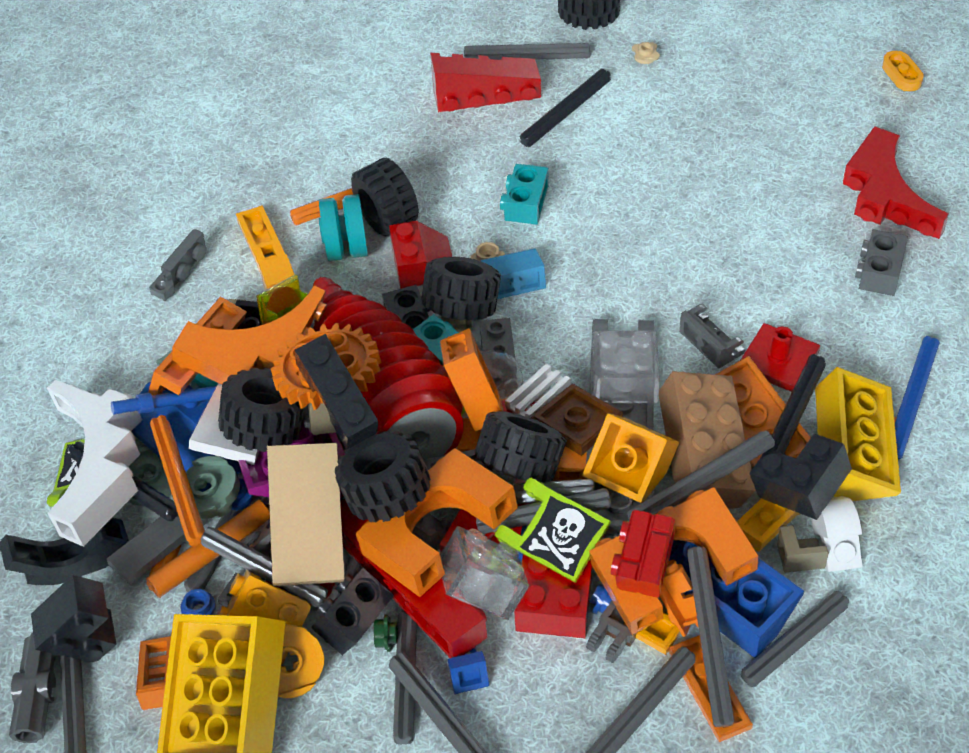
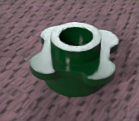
M384 614V619H375L374 645L375 648H385L387 652H391V644H397V623L391 622L388 614Z

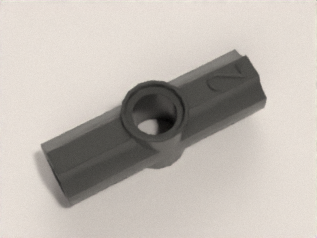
M33 633L24 640L20 670L14 673L11 681V695L14 707L9 736L13 741L22 743H37L38 740L44 738L48 705L55 698L51 697L52 688H56L54 673L56 655L35 650Z

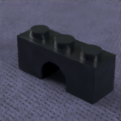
M324 334L295 349L297 367L312 392L317 391L324 402L330 416V422L346 449L376 434L378 420L327 335Z

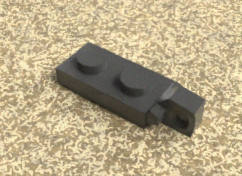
M193 229L161 266L162 273L149 287L151 295L166 301L175 293L174 286L180 280L184 281L188 277L193 264L204 258L207 248L203 232Z

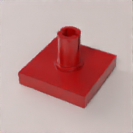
M763 323L741 360L750 356L769 383L792 392L808 357L812 354L818 355L821 345L794 335L788 327L780 326L776 328Z

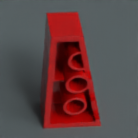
M430 52L433 92L438 112H451L458 109L479 108L486 105L506 104L508 102L541 98V77L535 59L502 57L500 60L489 59L488 56L478 55L477 59L463 58V54H452V57L440 56V53Z

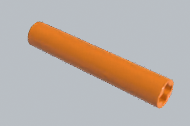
M257 500L221 525L217 530L240 542L270 519V512L263 502ZM199 543L197 546H191L148 576L146 581L156 596L161 598L220 555Z

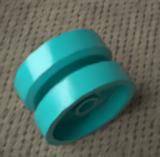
M359 194L344 196L342 200L344 214L339 215L337 201L334 198L319 199L321 216L319 218V226L328 262L343 260L345 255L344 241H348L350 254L353 258L368 256Z

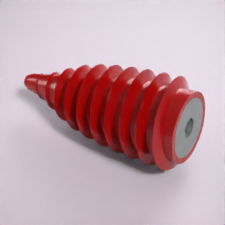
M320 277L316 279L313 286L315 285L325 290L323 303L327 304V307L320 321L314 320V331H320L322 324H325L327 330L332 329L335 323H338L341 330L350 324L352 331L361 328L363 335L370 334L372 341H375L381 360V363L378 364L380 371L374 374L375 383H366L368 391H360L378 420L376 435L381 434L383 431H390V433L398 431L402 432L403 435L408 434L412 437L413 441H416L423 459L447 455L452 449L457 448L464 429L461 416L463 405L445 367L440 364L437 356L429 350L425 342L415 334L411 327L403 323L396 314L388 311L380 303L343 290L340 285L330 278Z

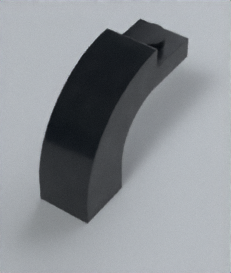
M112 517L84 547L65 538L43 542L6 534L0 541V551L5 570L24 573L27 584L57 585L64 583L72 575L81 577L109 566L107 558L125 545L129 539L123 520Z

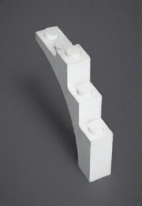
M55 380L47 389L57 410L73 418L84 428L85 444L83 457L76 476L64 495L48 512V515L59 536L84 547L138 491L132 478L133 473L128 466L140 455L134 442L135 436L131 431L142 421V418L138 411L112 414L111 402L132 399L133 397L128 393H120L108 389L100 396L97 393H90L79 389L73 384L68 385Z

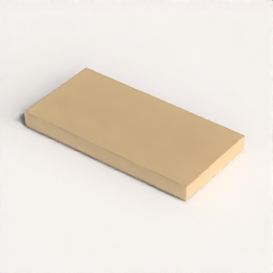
M337 443L267 446L273 586L344 582L340 491L334 473L335 467L338 466Z

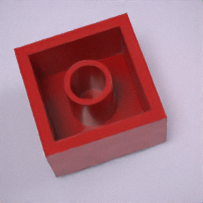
M523 554L514 611L515 631L585 638L592 584L591 560L588 561L575 583Z

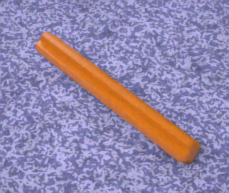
M159 415L150 421L152 433L185 538L189 545L197 546L201 543V537L205 530L170 423L166 416Z

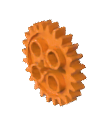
M335 323L332 329L328 330L325 324H322L320 331L317 332L312 328H308V335L306 336L297 333L298 340L296 342L287 340V349H278L279 357L272 360L274 367L271 368L272 379L276 390H279L281 398L287 397L291 405L298 401L302 409L309 403H312L313 410H317L320 404L324 403L317 391L312 392L297 367L295 360V349L324 334L327 335L359 390L367 392L366 383H375L374 374L380 371L378 364L381 363L377 344L375 341H372L371 335H363L361 328L352 331L350 324L341 330L338 323Z

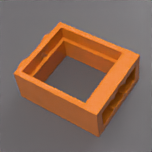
M470 328L440 340L444 367L474 430L478 431L482 429L488 413L504 411L496 384Z

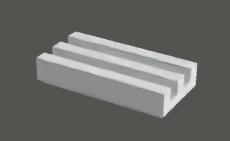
M545 364L505 400V408L514 414L531 418L571 385V378L566 375L562 378L560 371L555 370L552 372L551 366ZM555 383L556 385L543 396V392ZM532 402H536V403H535L533 406H531L527 411H525V409H526Z

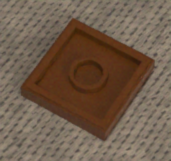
M572 383L536 412L531 419L542 422L557 430L567 440L565 446L582 456L595 445L607 414L623 417V412Z

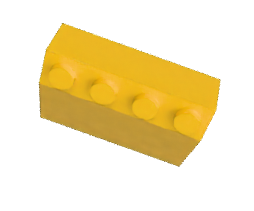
M174 614L157 753H272L286 621L259 616Z

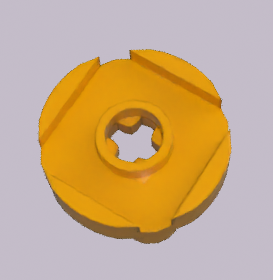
M285 624L283 652L289 651L290 655H297L298 661L293 663L294 669L287 671L285 666H281L278 697L295 698L307 693L316 684L324 666V655L317 638L305 627Z

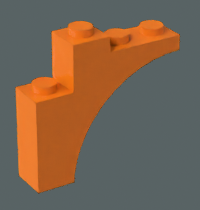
M314 285L309 294L293 310L270 323L257 327L226 330L204 327L188 321L172 346V360L221 385L227 381L230 375H237V372L241 370L248 371L250 368L271 369L274 367L273 358L279 357L277 350L287 349V340L296 342L298 340L297 333L304 336L308 335V328L313 320L320 321L327 307V304L323 303L325 290Z

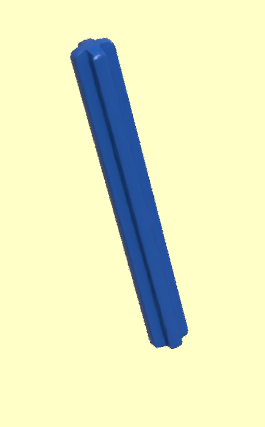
M930 336L923 338L895 421L898 459L903 458L940 344L937 338H931Z

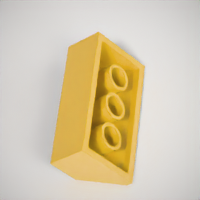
M836 367L815 388L817 433L820 436L843 443L852 470L834 494V497L844 496L852 501L897 496L901 493L891 387Z

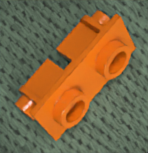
M675 560L668 561L660 598L667 608L671 623L676 625L681 635L685 637L691 624L695 623L698 627L693 593L686 596L684 592L692 590V582L682 564H677Z

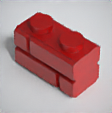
M633 510L630 521L622 522L619 542L624 543L622 553L614 554L611 565V575L616 577L617 588L633 593L639 592L647 596L660 597L676 531L675 519L673 517L659 514L652 515L649 512Z

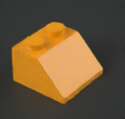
M608 413L582 476L592 479L594 482L639 503H643L667 473L679 441L622 416Z

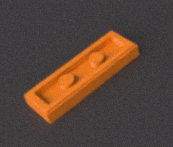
M700 635L670 646L669 653L671 656L680 647H686L695 655L694 665L683 678L718 742L752 729L753 724L729 682L728 686L734 717L733 725L728 727L714 726Z

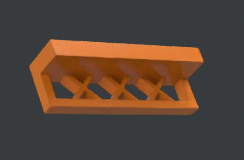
M220 296L196 324L215 329L236 330L245 320L247 311ZM171 351L153 372L148 393L159 395L167 388L180 396L198 373L173 361Z

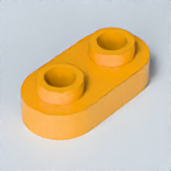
M890 51L884 55L882 68L899 89L912 92L921 88L924 74L908 54L902 51Z

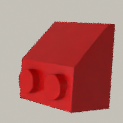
M419 221L389 225L391 247L400 289L413 285H423L425 268L428 262L437 258L452 257L448 236Z

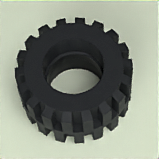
M558 0L559 17L564 19V23L567 25L572 23L574 28L582 26L583 30H587V27H592L594 30L598 29L600 25L606 27L608 22L613 23L615 18L619 16L620 0Z
M383 157L353 172L351 177L353 195L359 194L362 215L377 233L386 237L390 235L389 225L412 222L418 219L419 208L414 189L403 170L393 160Z
M442 257L428 262L425 268L421 297L422 304L433 313L451 319H485L492 316L496 311L501 274L492 266L471 258Z
M250 368L248 371L241 370L237 372V375H230L222 385L218 418L219 429L223 432V436L227 440H233L232 444L236 446H244L245 449L251 451L257 449L260 452H267V446L291 445L293 440L296 441L300 436L304 408H300L298 401L291 405L287 397L281 398L279 390L277 391L275 388L271 369Z
M490 412L486 415L474 455L485 465L502 474L525 481L533 478L539 482H548L554 480L567 440L557 430L537 420L509 412Z
M383 431L381 434H374L353 447L344 451L345 455L340 456L337 461L338 466L335 467L336 481L350 511L363 521L368 519L369 522H377L379 520L385 522L390 521L391 518L396 516L399 518L405 515L404 513L408 510L412 511L416 508L417 503L423 501L426 497L425 492L430 489V474L416 441H413L412 437L408 434L403 435L402 432L398 431L394 433Z

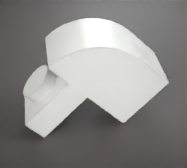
M832 497L817 520L811 518L814 534L821 536L822 546H827L829 552L825 570L831 572L861 568L862 559L858 535L862 534V529L855 505L848 497Z

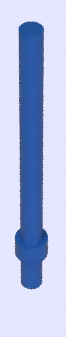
M217 386L186 390L180 396L173 392L159 395H151V393L137 394L136 398L112 401L111 411L113 415L134 411L142 414L153 412L154 408L210 400Z

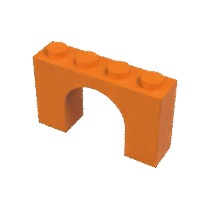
M456 448L440 458L428 470L431 478L429 481L430 489L425 492L426 497L423 501L417 503L416 508L412 511L408 510L404 513L405 515L399 518L397 516L393 517L390 521H367L356 532L362 554L419 597L445 575L439 552L412 533L416 523L423 516L441 508H459L469 512L492 529H495L518 508L514 487Z
M714 487L705 492L703 490L696 491L678 506H668L657 513L675 519L676 531L674 540L687 541L707 549L709 559L726 586L758 570V554ZM619 536L613 539L605 538L596 543L595 548L589 551L591 565L631 634L633 635L664 619L663 605L657 597L617 588L616 577L611 575V565L614 554L622 553L624 543L619 542Z

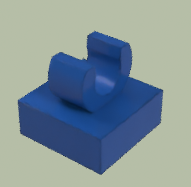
M473 648L470 650V654L447 659L454 694L489 686L483 651L477 652Z

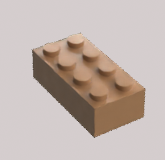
M671 372L659 389L658 395L665 435L679 441L671 461L675 484L746 440L732 376ZM750 461L706 487L703 491L705 492L714 487L727 508H741L756 491L749 474L752 470Z

